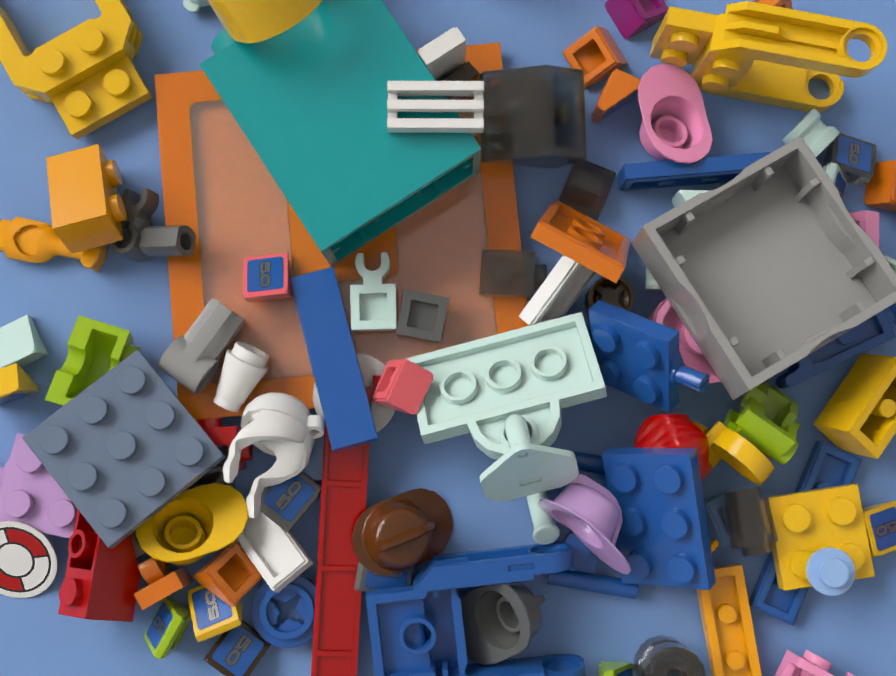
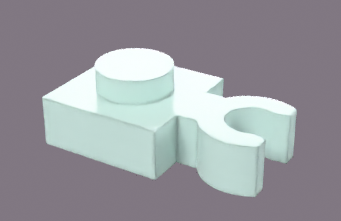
M382 252L380 267L377 270L370 271L365 268L364 254L358 253L355 259V266L359 275L363 278V284L350 285L351 331H396V284H383V279L390 271L389 256L387 252Z

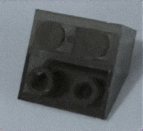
M540 65L485 71L479 74V81H484V130L481 133L482 163L557 169L587 159L583 70Z

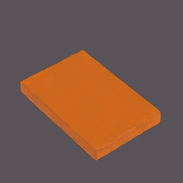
M554 200L530 236L614 283H617L625 269L631 243L630 238L559 200Z

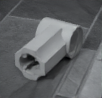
M212 297L185 336L180 335L166 349L159 361V369L193 393H200L216 374L220 366V357L243 327L246 320Z

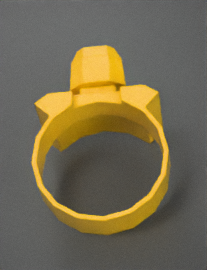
M691 421L708 437L709 462L712 468L723 459L742 476L760 486L774 471L775 467L761 451L744 437L727 428L721 421H717L710 430L696 421Z

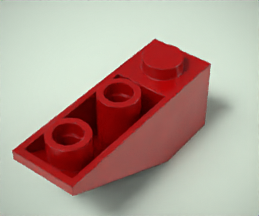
M77 510L74 531L68 543L69 557L65 579L59 590L60 605L58 614L89 620L133 622L136 605L134 593L138 592L141 574L137 566L138 562L131 534L113 549L108 548L79 510Z

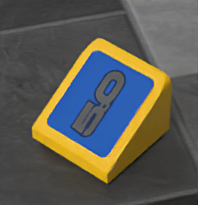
M17 363L0 369V406L39 392L38 385Z
M896 501L863 507L871 557L881 556L896 550Z
M203 585L188 591V603L195 637L198 642L210 639L242 624V598L235 606L231 607Z

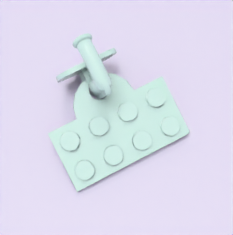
M582 312L406 358L433 374V380L419 411L416 413L424 444L470 433L477 448L488 457L497 460L479 476L485 497L492 501H509L526 496L534 526V541L543 545L556 541L560 535V530L554 525L553 518L540 507L538 502L540 499H548L546 491L563 487L574 481L579 475L574 452L550 447L556 441L562 426L561 409L607 397L604 380Z

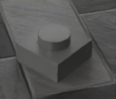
M405 289L396 335L441 344L450 298Z

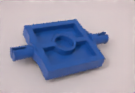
M602 300L597 301L589 309L590 326L586 324L606 386H611L666 412H670L679 403V384L691 388L700 394L707 389L710 375L692 369L683 362L679 350V331Z

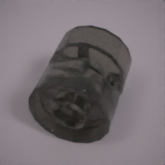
M659 635L649 638L640 645L635 654L634 671L636 676H706L704 666L696 654L682 642L670 636Z

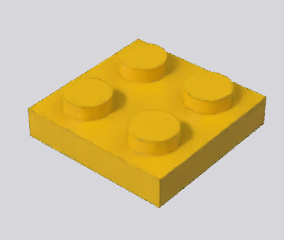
M846 484L762 497L779 589L785 591L811 587L806 577L807 561L815 551L825 547L842 550L851 558L855 566V579L875 576L858 484Z

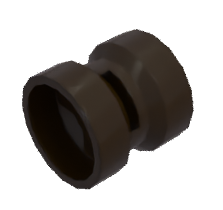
M602 277L586 293L584 306L589 316V309L601 297L602 301L630 312L635 299L634 291L629 282L622 277L619 278L617 283Z

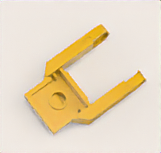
M95 0L101 11L100 17L84 21L37 47L32 54L28 51L8 13L0 6V61L10 79L30 99L49 104L53 103L71 136L76 140L153 98L133 63L134 57L139 53L143 34L123 0Z
M744 1L727 4L725 14L719 15L670 6L652 41L650 57L661 59L662 63L673 64L679 67H684L687 64L692 65L691 76L697 82L699 89L705 93L810 112L815 108L821 113L831 108L843 95L844 81L841 80L839 75L858 78L869 74L884 60L887 53V41L881 30L872 24ZM859 39L868 45L870 49L868 61L858 62L849 56L847 51L849 40ZM815 78L824 80L830 90L828 98H814L808 90L809 80Z

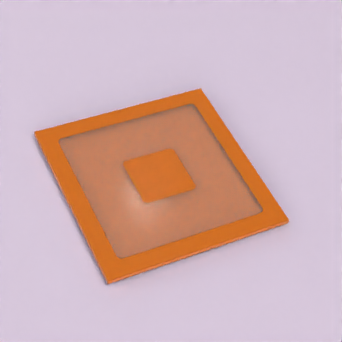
M500 42L466 45L465 62L469 61L479 72L478 81H484L483 133H471L481 147L479 173L332 266L335 270L350 331V285L363 284V278L359 275L355 266V259L358 253H363L365 256V268L374 271L381 265V253L387 252L390 260V271L383 279V284H396L397 325L405 289L450 298L441 344L398 336L396 331H351L356 353L374 357L385 366L390 360L406 359L529 326L519 317L527 305ZM199 70L156 74L154 77L165 226H189L196 235L193 255L189 257H168L173 339L175 340L180 335L185 336L213 297L246 320L227 349H233L235 342L240 341L252 345L269 355L266 366L269 368L241 405L238 412L226 410L213 402L227 349L219 359L220 366L216 374L200 393H193L177 381L178 399L195 420L242 416L245 407L253 399L269 392L292 395L301 400L308 409H315L313 403L315 379L294 294L293 298L250 303L244 300L243 258L288 253L291 278L330 268L331 266L205 72ZM467 96L464 100H474V96ZM457 112L461 118L474 119V112Z

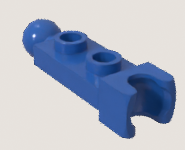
M896 303L789 366L787 372L776 379V386L780 389L792 387L816 376L822 371L895 338L896 334L891 323L896 324Z

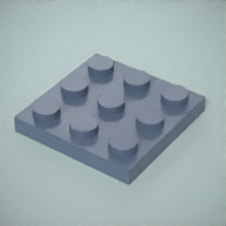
M138 349L22 437L101 540L111 549L226 458Z

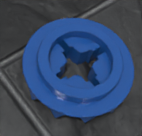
M299 575L279 593L273 592L267 582L263 583L257 590L252 602L251 615L255 629L265 641L274 646L292 648L306 643L313 637L316 586L312 583L311 579ZM299 594L301 597L298 599L299 603L296 606V611L301 614L300 617L305 622L300 618L296 619L291 616L286 621H283L280 626L276 623L280 619L279 615L282 609L277 605L278 602L273 597L278 601L282 600L287 603L291 598Z

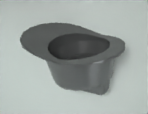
M518 582L483 585L463 595L461 603L467 656L474 662L490 665L521 653L529 646L530 639L540 629L542 622L540 606L545 601L544 596H534L525 585Z

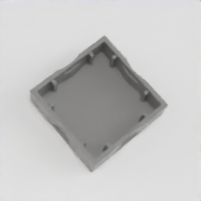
M801 136L745 167L740 174L725 185L705 193H700L643 225L632 242L633 247L733 400L896 303V272L873 239L850 216L838 189Z

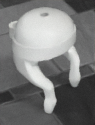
M269 392L253 399L244 409L241 420L242 429L230 444L228 458L222 470L224 482L232 483L237 476L241 450L253 444L261 451L277 457L274 465L253 481L250 493L246 498L250 518L258 517L264 487L277 485L297 476L309 463L315 439L324 435L325 419L320 415H311L306 405L292 395Z

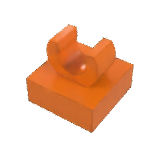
M151 557L137 565L148 586L134 593V596L141 609L144 610L189 585L194 580L186 566L171 573L166 562Z

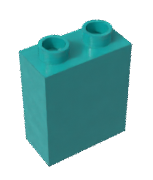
M322 0L310 15L295 26L277 36L257 43L237 42L228 35L224 28L212 41L211 50L214 55L199 64L331 267L479 173L481 147L471 133H388L387 81L436 80L382 0ZM398 96V99L449 100L447 96ZM398 112V118H461L457 112Z

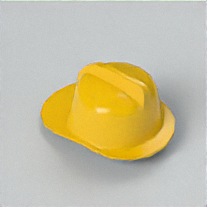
M219 483L201 485L182 492L136 529V538L141 549L153 559L176 565H189L201 560L206 554L218 551L232 544L243 533L248 521L247 504L242 494L229 485Z

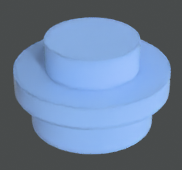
M825 547L815 551L809 557L806 564V577L816 591L828 596H837L843 594L852 586L855 579V566L851 558L842 550Z

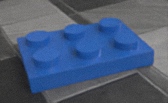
M609 447L602 453L607 490L617 499L622 511L623 520L616 541V547L625 557L631 568V572L628 575L621 573L622 583L710 590L716 583L697 448Z

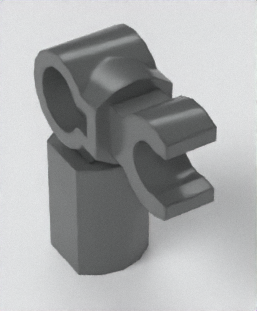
M143 188L140 199V194L130 189L124 190L122 200L126 209L127 220L121 221L123 240L111 243V247L116 253L138 262L144 261L148 257H189L193 255L196 235L189 226H153L152 222H150V218L155 213L159 204V195L148 188Z

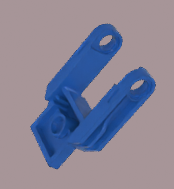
M553 542L545 545L531 544L433 555L415 577L412 586L367 590L366 605L375 676H586L584 659L576 654H553L508 659L490 665L480 663L468 664L460 588L535 580L534 575L557 573L568 569L572 572L574 571L572 545Z

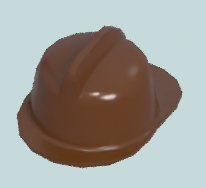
M419 488L400 493L378 502L363 511L355 522L352 534L353 551L359 562L373 573L392 575L409 570L429 561L433 555H438L444 550L450 540L453 528L451 511L445 500L434 491Z

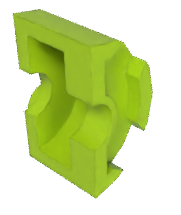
M79 315L67 343L68 355L61 369L56 370L45 400L64 406L137 349L141 353V347L133 345V337L129 330Z
M764 381L745 393L738 413L733 409H729L724 425L744 437L767 458L774 459L781 465H784L792 458L799 445L796 437L800 423L795 420L798 417L799 403L767 381Z

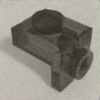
M482 250L479 294L482 297L526 298L529 302L547 278L546 264H540L536 251Z

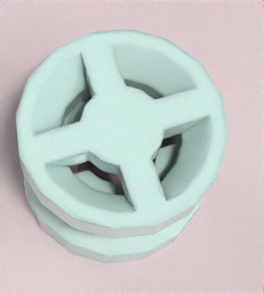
M813 108L782 141L787 144L801 136L816 158L840 132L834 126H826L820 120L821 114Z

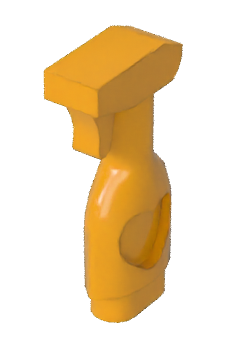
M17 216L13 220L2 219L0 221V251L5 252L6 258L30 263H45L55 256H64L78 259L83 266L96 272L105 263L109 244L71 254L52 229V226L46 222Z

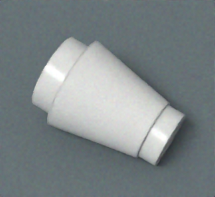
M236 341L233 349H227L213 402L226 410L238 412L241 405L269 368L266 366L269 355L252 345Z

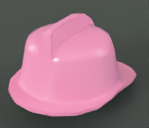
M662 63L651 67L642 76L638 86V102L643 120L639 134L643 148L651 157L659 161L672 160L677 163L691 164L702 160L710 151L713 139L703 97L697 82L686 70L677 65Z

